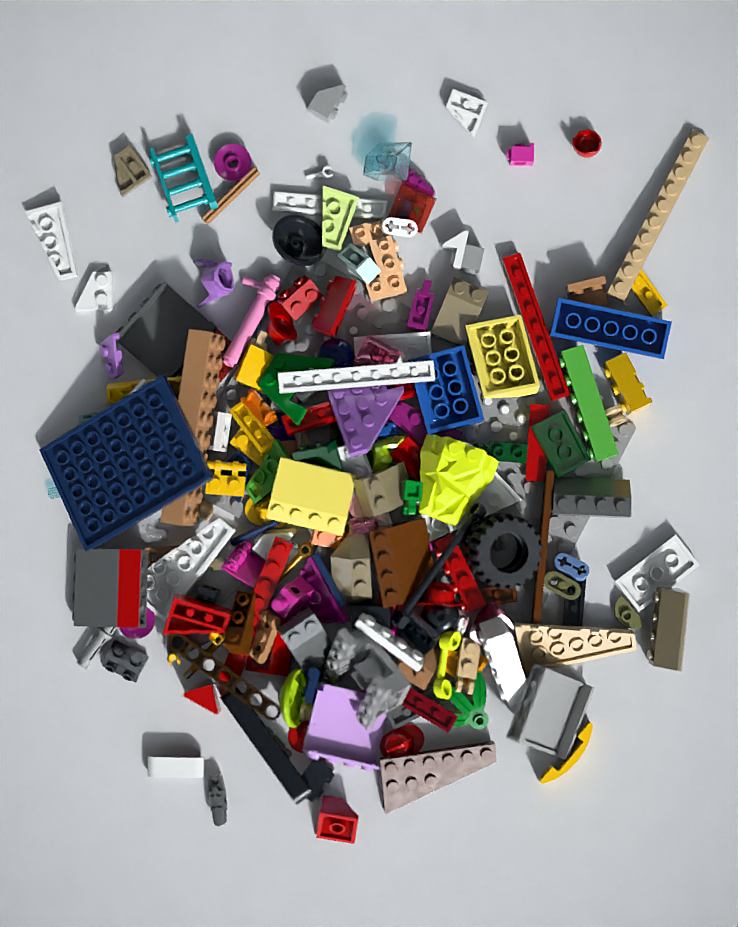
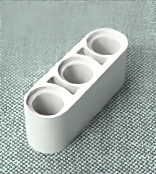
M148 756L147 776L204 777V757Z

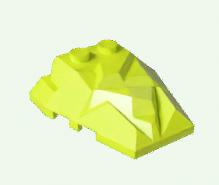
M427 434L420 451L421 469L419 477L420 482H423L422 499L419 502V513L456 526L493 480L499 461L492 456L486 455V451L456 439Z

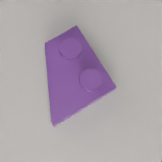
M113 333L100 343L99 348L100 354L104 357L106 363L105 370L111 380L117 379L124 374L122 353L120 349H116L115 341L120 339L119 333Z

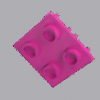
M246 541L236 546L220 568L254 588L266 560L251 552L252 543Z

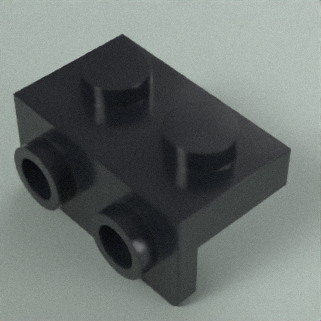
M411 610L407 615L410 620L403 629L397 628L395 633L424 657L436 646L441 635L436 628L431 627L424 621L420 614Z
M114 640L104 657L102 666L107 671L115 672L125 680L136 683L149 656Z

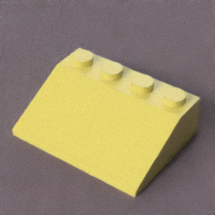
M521 315L465 325L483 398L521 397L537 393L540 384Z
M280 457L266 518L343 536L354 490L353 479H356L357 475Z

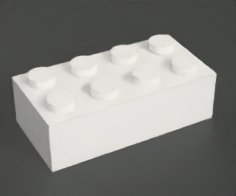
M502 616L479 623L481 631L478 633L484 645V651L489 660V666L494 675V681L501 698L506 700L509 706L519 703L526 686V681L509 630Z

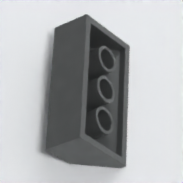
M554 477L551 515L630 518L632 500L630 480Z

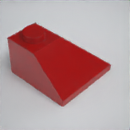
M323 795L316 838L355 844L359 816L343 798Z

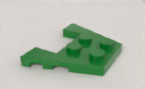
M276 353L257 385L299 426L307 410L291 402L297 392H279L278 373L333 369L336 362L330 358Z

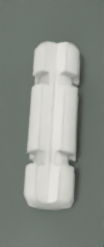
M464 615L459 616L458 625L454 630L460 632L461 639L469 621V618Z

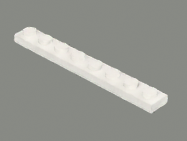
M433 361L278 373L280 393L435 381Z

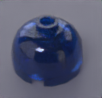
M341 338L326 340L321 344L317 352V357L335 360L336 364L333 369L353 367L355 363L353 347Z

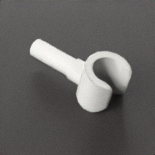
M325 166L322 171L306 174V178L323 177L324 179H330L333 174L327 175L325 171L331 170L332 167Z

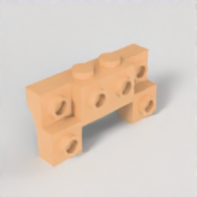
M383 220L349 228L354 246L360 247L369 244L374 263L381 270L378 274L379 278L373 279L369 284L365 283L371 302L407 293L401 270L404 269L402 258H398L396 251H399L396 240H392L391 235L382 232L380 225Z

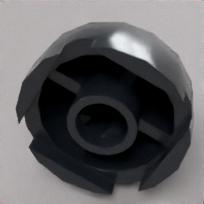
M426 604L421 613L424 621L431 627L436 628L440 635L448 631H454L460 616L457 606Z

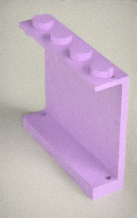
M319 682L302 751L307 753V757L319 760L320 756L325 757V761L337 764L338 760L343 761V765L354 768L356 764L366 771L372 772L373 768L380 770V767L375 765L387 718L386 713L376 719L372 728L366 730L363 725L359 724L355 715L361 704L360 701L366 698L367 693Z

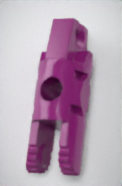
M400 162L397 163L392 172L403 184L409 186L415 193L420 192L427 198L435 197V190L426 183L427 179L420 176L415 170Z

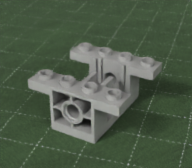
M344 628L337 634L322 668L323 675L334 685L340 681L344 672L355 667L357 671L353 672L351 676L362 690H367V696L360 701L361 704L355 716L359 724L368 730L373 727L379 716L402 704L411 684L377 641L360 629L349 633Z

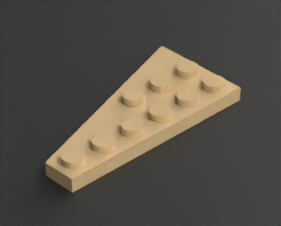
M514 623L523 674L531 673L534 664L551 669L637 650L633 630Z

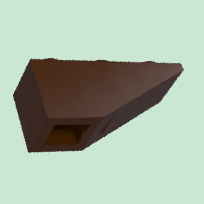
M237 590L222 642L230 653L248 655L254 629L255 592Z

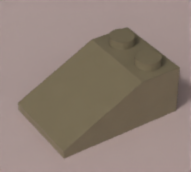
M454 277L430 334L458 346L464 345L466 348L469 340L465 325L477 323L489 291Z
M404 462L353 479L364 517L381 515L405 503L406 500H400L402 480L409 481Z

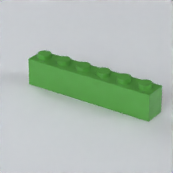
M584 345L561 351L558 361L560 367L564 368L566 372L564 379L572 391L570 393L572 404H576L578 409L575 413L578 422H582L584 430H581L584 441L588 440L590 448H587L590 459H594L596 463L619 455Z

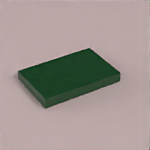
M565 409L530 427L556 478L591 460Z

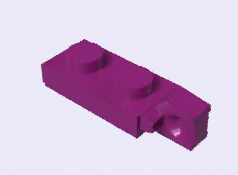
M425 279L422 289L417 288L406 327L425 332L434 299V292L430 291L431 280Z

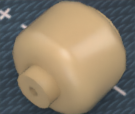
M202 500L198 509L200 513L199 519L206 521L211 518L214 511L212 503Z

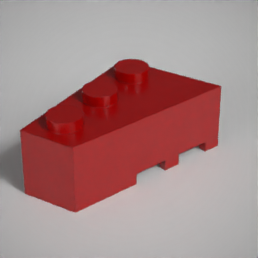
M175 593L163 635L171 633H225L231 609Z

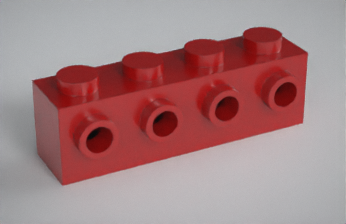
M453 534L435 542L436 547L433 549L437 558L440 557L453 539ZM457 545L442 568L445 575H450L453 581L450 584L454 586V593H458L461 598L459 603L462 610H467L468 614L486 606V602Z

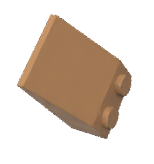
M439 640L436 646L424 656V664L418 672L399 658L395 662L406 679L423 690L426 689L439 664Z

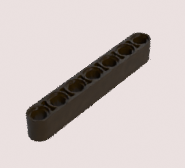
M174 633L170 636L168 643L175 652L268 720H276L280 717V706L202 647L184 634ZM180 636L183 639V644L177 648L174 646L173 640L175 637ZM191 648H196L199 651L196 659H192L189 656ZM208 659L213 660L215 664L214 668L210 671L206 670L204 666L205 661ZM223 671L230 673L228 682H223L220 679V674ZM240 682L246 686V691L243 694H239L236 691V685ZM254 694L261 696L262 702L260 705L252 703L251 698ZM269 706L277 708L278 713L275 717H270L267 714Z

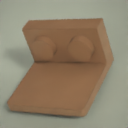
M605 276L566 285L568 300L610 308L604 285L606 284Z

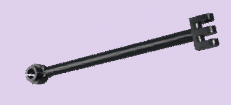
M476 502L471 506L467 519L401 612L396 610L393 614L391 622L398 628L403 629L410 620L407 615L473 522L485 517L487 511L482 504Z

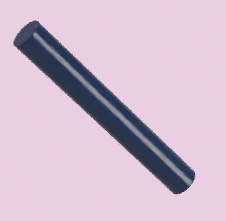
M272 519L232 538L230 542L233 546L238 545L280 525V521Z
M319 553L312 555L339 607L343 606L346 602Z

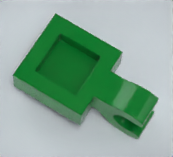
M402 480L400 500H406L402 508V514H416V502H421L423 482Z

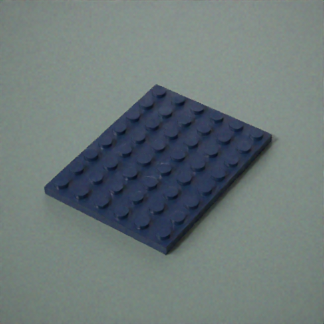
M166 375L157 377L39 449L85 552L98 547L214 479Z

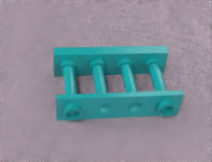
M193 134L185 136L187 143L184 144L185 146L156 155L153 147L149 148L151 155L148 157L151 166H156L169 206H166L169 218L173 217L175 223L179 222L176 213L205 203V205H210L211 210L219 208ZM185 153L192 154L193 160H190V163L162 172L159 162ZM190 170L198 171L199 176L195 180L169 189L167 188L165 179ZM198 186L199 188H204L205 193L201 197L175 206L173 205L171 196Z

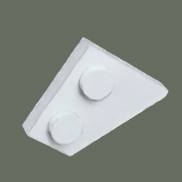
M92 272L75 310L113 311V273Z

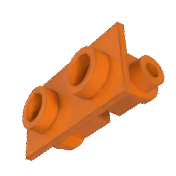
M250 388L247 391L248 395L240 399L263 427L278 420L275 415L276 412L263 401L257 389Z

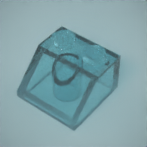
M378 143L365 156L363 175L375 181L407 180L412 143Z

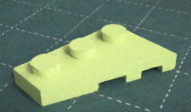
M323 186L322 246L341 252L359 197Z

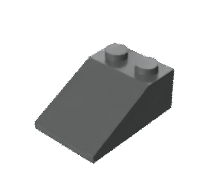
M309 607L276 629L306 675H308L309 669L318 668L326 662L333 643Z

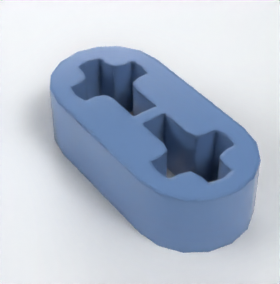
M565 553L558 554L555 557L554 568L558 572L577 581H583L588 577L590 570L585 562ZM562 559L566 560L565 564H567L563 565V567L560 566L559 562ZM580 568H583V572H584V573H581V575H578V574H577V572H578L577 570H579Z

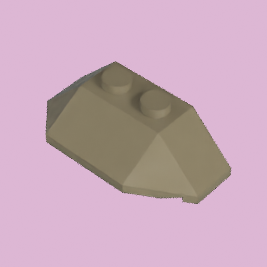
M368 532L349 533L331 554L332 578L345 602L351 606L354 604H372Z

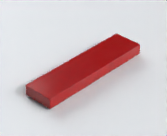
M530 404L525 481L545 482L546 457L530 427L549 417L550 405Z

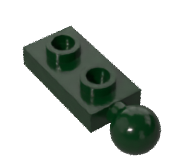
M489 441V447H486L481 442L473 445L486 451L489 456H492L497 461L527 463L528 444Z

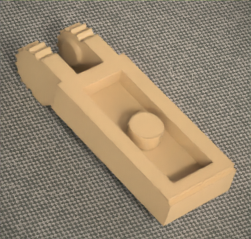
M467 638L461 639L455 675L457 676L455 692L460 693L462 690L464 677L468 678L467 694L472 695L482 641Z

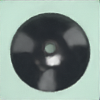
M287 215L281 218L273 228L272 242L276 251L282 258L292 264L310 266L319 262L326 253L327 247L322 246V229L308 217Z

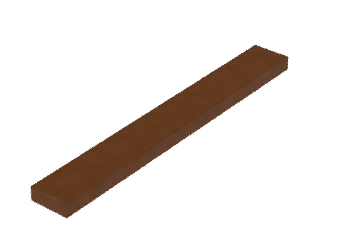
M547 471L545 473L539 533L541 537L539 543L543 545L540 555L543 556L542 561L537 563L539 569L535 576L531 624H540L554 471Z

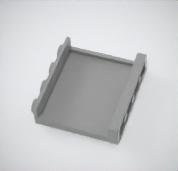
M534 664L506 738L567 760L595 687Z

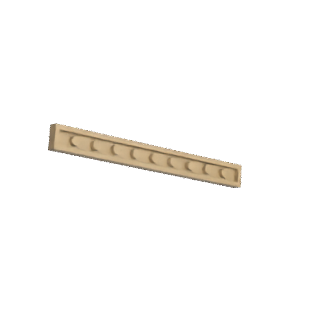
M692 129L616 274L607 295L621 302L625 301L709 137Z

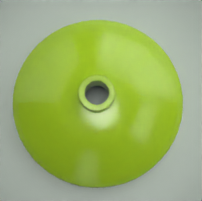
M295 669L291 672L278 693V702L280 703L282 716L286 724L291 728H297L302 722L300 711L305 698L302 696L305 685L308 686L306 674L302 669Z

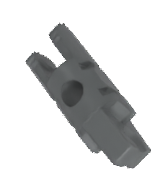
M222 775L209 777L210 811H212L213 823L218 827L226 823L228 809L226 789Z

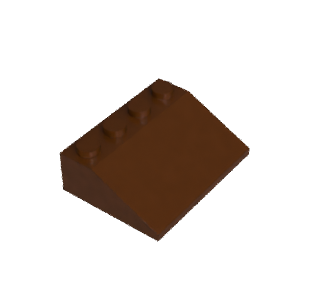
M425 517L368 529L381 602L384 608L406 604L434 565ZM436 576L434 577V579L432 580V582L429 584V586H430L431 584L437 582ZM426 589L425 592L422 594V596L420 597V599H422V598L425 597V594H426L427 589Z

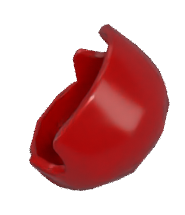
M590 129L579 131L572 139L574 151L583 158L595 156L602 147L601 137L596 131Z

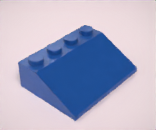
M464 345L408 360L409 363L433 361L435 381L414 383L428 435L484 421Z

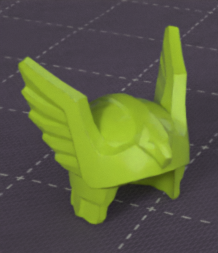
M405 435L389 436L386 439L383 438L373 443L369 452L366 453L373 472L390 466L392 457L388 449L398 447L406 438Z

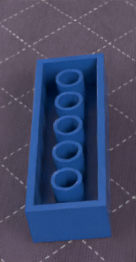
M557 298L549 336L664 359L672 321Z

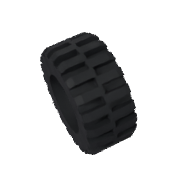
M498 512L497 515L494 513L487 516L488 519L483 518L479 520V525H474L471 528L473 533L466 538L469 541L468 546H465L464 552L468 553V556L465 557L466 563L470 564L469 569L472 573L476 574L475 577L488 585L499 589H513L515 585L522 586L525 584L524 580H530L533 577L532 572H537L539 569L537 563L542 561L543 556L540 555L543 545L538 543L541 537L539 533L534 532L536 528L521 517L504 512ZM504 533H510L517 542L516 556L509 565L503 568H496L490 559L491 546L497 537Z

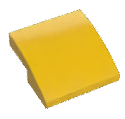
M249 344L235 380L265 394L257 384L275 356Z

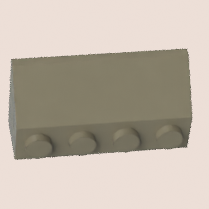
M657 587L656 591H654L653 603H655V608L651 612L653 626L652 630L649 631L651 645L650 649L647 650L649 664L675 671H681L690 595V593L679 588Z

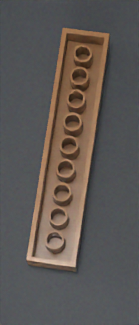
M189 329L178 402L208 463L207 449L211 443L210 429L214 424L213 409L217 404L215 396L216 389H218L220 384L218 376L223 364L221 356L222 351L225 349V340L223 335ZM202 486L164 507L160 522L180 526H196L200 518L198 509L203 498Z

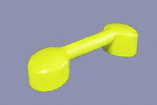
M457 631L445 632L439 639L440 656L437 679L434 681L433 690L435 695L441 699H449L452 694L451 684L444 677L448 650L453 651L457 649L461 641V634Z

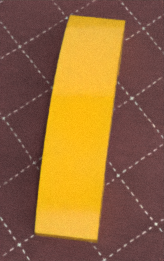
M587 721L578 731L576 736L581 741L569 754L568 759L564 760L557 769L550 765L538 780L542 784L559 778L580 759L591 738L593 724L590 721Z

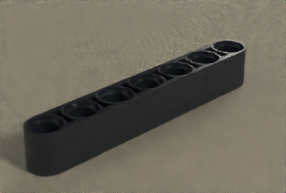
M236 686V691H237L239 694H242V692H241V691L239 690V688ZM230 691L223 694L220 699L294 803L298 805L313 794L310 787L254 709Z

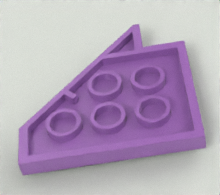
M386 385L326 390L349 458L369 452L404 393V386L387 390Z

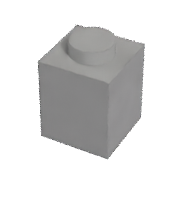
M466 244L460 270H464V273L468 275L479 274L485 248Z

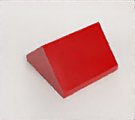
M214 684L184 692L182 695L216 715L221 712Z

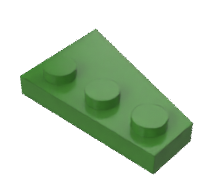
M280 439L274 440L272 449L269 453H266L262 465L255 471L245 487L254 504H259L272 493L280 457L291 459Z

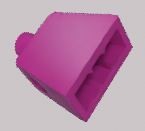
M300 576L281 589L272 602L271 608L284 619L296 616L315 588Z

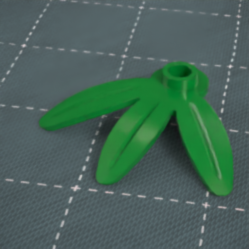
M478 672L476 679H474V705L461 692H455V688L451 686L452 694L450 700L464 713H454L458 718L453 726L470 724L475 729H483L487 726L489 718L483 711L487 692L485 680L481 672ZM477 718H482V722L476 723Z

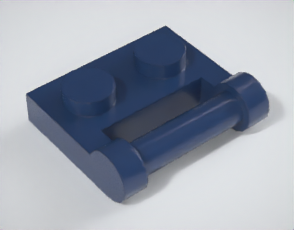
M321 668L309 669L308 676L310 681L308 686L305 685L302 696L305 697L304 702L314 703L319 682L322 683L324 677Z

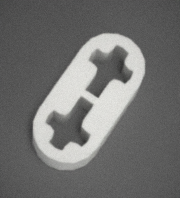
M391 217L383 219L380 225L382 232L387 235L412 237L417 233V225L412 220ZM391 221L392 225H397V229H390L389 232L385 225ZM409 223L412 231H409L407 234V231L402 230L401 226H407Z

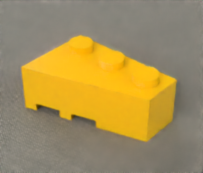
M627 353L612 358L603 364V373L606 378H610L612 385H610L611 390L615 396L618 395L620 399L618 404L622 406L623 413L626 412L628 416L653 403L651 397L647 398L643 390L645 386L642 382L640 383L636 375L637 372Z

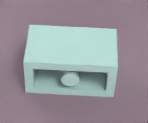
M349 243L337 256L349 271L366 284H369L381 272L373 260L352 243Z

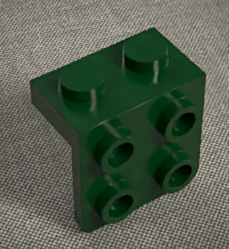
M323 440L310 446L309 443L298 446V450L292 453L294 460L303 459L306 463L344 471L336 441L327 442Z

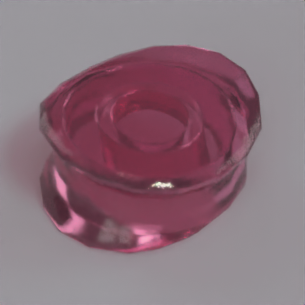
M362 516L346 520V523L350 526L348 536H355L379 527L378 516Z

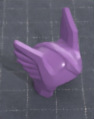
M205 259L193 261V263L206 268L201 281L209 292V296L196 305L198 308L228 295L234 290V277L231 271L232 263L227 261L220 263Z

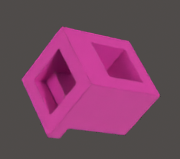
M530 143V146L515 144V146L507 148V160H510V166H533L534 143Z

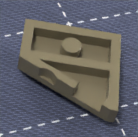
M130 145L114 156L122 197L152 177Z

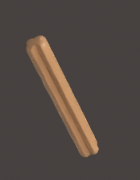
M254 166L251 167L249 173L243 179L238 180L216 201L219 208L213 210L209 208L201 216L203 222L207 225L210 224L260 175V172Z

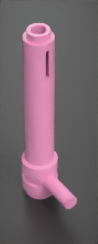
M268 274L262 283L248 277L243 278L242 284L258 289L256 292L257 296L223 357V363L227 366L233 367L237 365L267 307L275 299V293L279 291L282 282L277 276Z

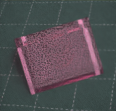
M368 334L354 361L363 366L396 364L402 352Z

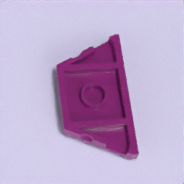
M312 556L309 557L307 564L300 571L298 577L302 576L315 590L301 610L303 611L309 607L318 621L322 623L340 622V624L348 622L349 619L342 606L339 607Z

